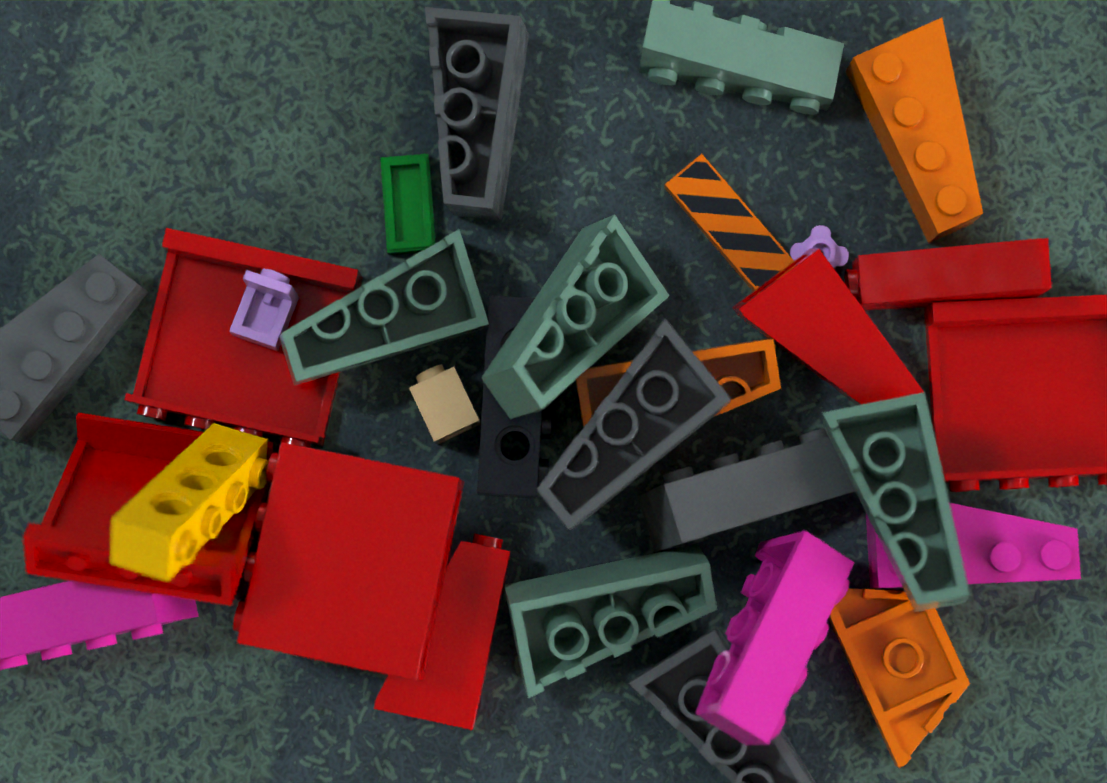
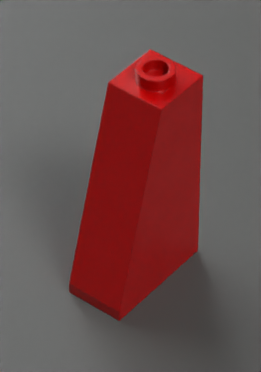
M1048 238L858 255L852 262V269L845 270L844 283L864 310L928 307L933 302L1037 298L1052 288Z
M819 248L806 251L732 307L737 316L768 339H774V343L857 406L924 393L923 389Z
M474 534L472 543L460 542L446 568L423 680L416 681L388 675L375 699L374 709L473 730L511 551L501 549L502 539Z

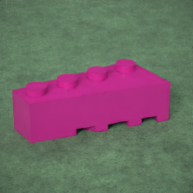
M950 503L967 584L1081 579L1077 528ZM866 514L870 588L903 587Z
M806 530L759 543L755 557L761 560L762 564L756 576L750 574L746 577L741 591L743 595L749 598L746 607L731 618L725 633L727 640L732 643L730 650L723 651L716 657L695 713L744 745L769 744L770 740H773L780 733L786 720L784 710L792 694L801 688L806 679L807 668L805 666L813 649L823 642L827 635L829 625L826 622L834 605L842 600L849 588L850 582L847 577L855 562Z
M66 581L0 597V670L27 665L26 655L41 652L42 661L71 655V645L86 642L87 650L117 644L116 635L131 632L133 640L163 634L161 625L199 617L196 601L75 581Z

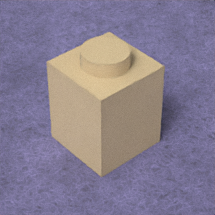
M441 364L427 369L416 376L418 384L409 387L428 430L437 445L481 425L454 367L445 371Z

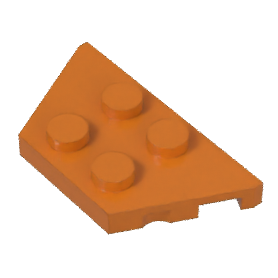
M848 588L842 600L834 605L828 619L894 764L900 768L909 762L912 758L910 755L926 735L932 733L943 719L945 711L952 703H956L968 688L970 682L936 608L915 612L905 591Z

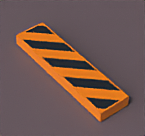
M703 154L698 156L665 184L664 188L752 291L756 290L794 261Z

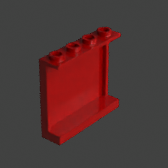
M166 228L162 248L167 251V256L133 394H125L124 400L133 405H138L136 414L148 418L166 421L167 413L169 412L186 416L184 425L202 430H207L213 423L233 426L235 430L262 437L263 433L282 437L281 442L308 448L311 447V444L324 446L341 372L294 386L282 345H280L279 351H275L232 336L229 330L247 287L242 280L246 270L260 274L263 268L270 269L290 279L289 284L293 286L299 299L287 329L360 288L363 278L360 271L331 263Z
M1107 295L933 302L924 309L932 428L944 481L949 483L950 492L979 491V481H999V490L1029 488V479L1048 478V487L1051 488L1079 486L1078 477L1097 476L1098 485H1107Z
M78 412L76 416L78 440L41 524L29 523L23 535L26 574L232 606L256 532L257 512L260 504L266 501L271 483L267 482L262 489H257L245 502L242 510L239 513H234L222 525L218 535L215 538H210L197 551L193 561L188 565L185 564L168 582L111 564L112 517L204 432ZM273 442L267 443L266 460H269L273 453Z
M281 442L279 453H272L268 462L266 481L272 483L268 503L262 502L256 516L255 530L261 532L257 552H250L245 566L244 580L250 582L246 602H239L234 616L233 630L239 632L237 643L416 681L423 680L464 481L458 477Z

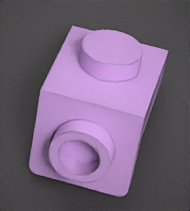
M265 268L262 269L260 274L246 270L242 280L247 287L229 332L237 338L279 351L281 345L280 335L287 330L299 297L293 286L289 284L290 279L285 275Z

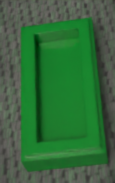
M429 154L381 157L388 255L419 253L436 243Z

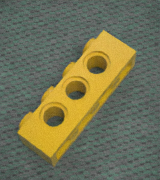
M213 423L112 517L110 563L168 582L185 564L188 565L193 561L197 551L210 538H215L218 535L222 525L234 513H239L242 510L245 502L257 489H262L266 485V473L269 460H266L268 439Z

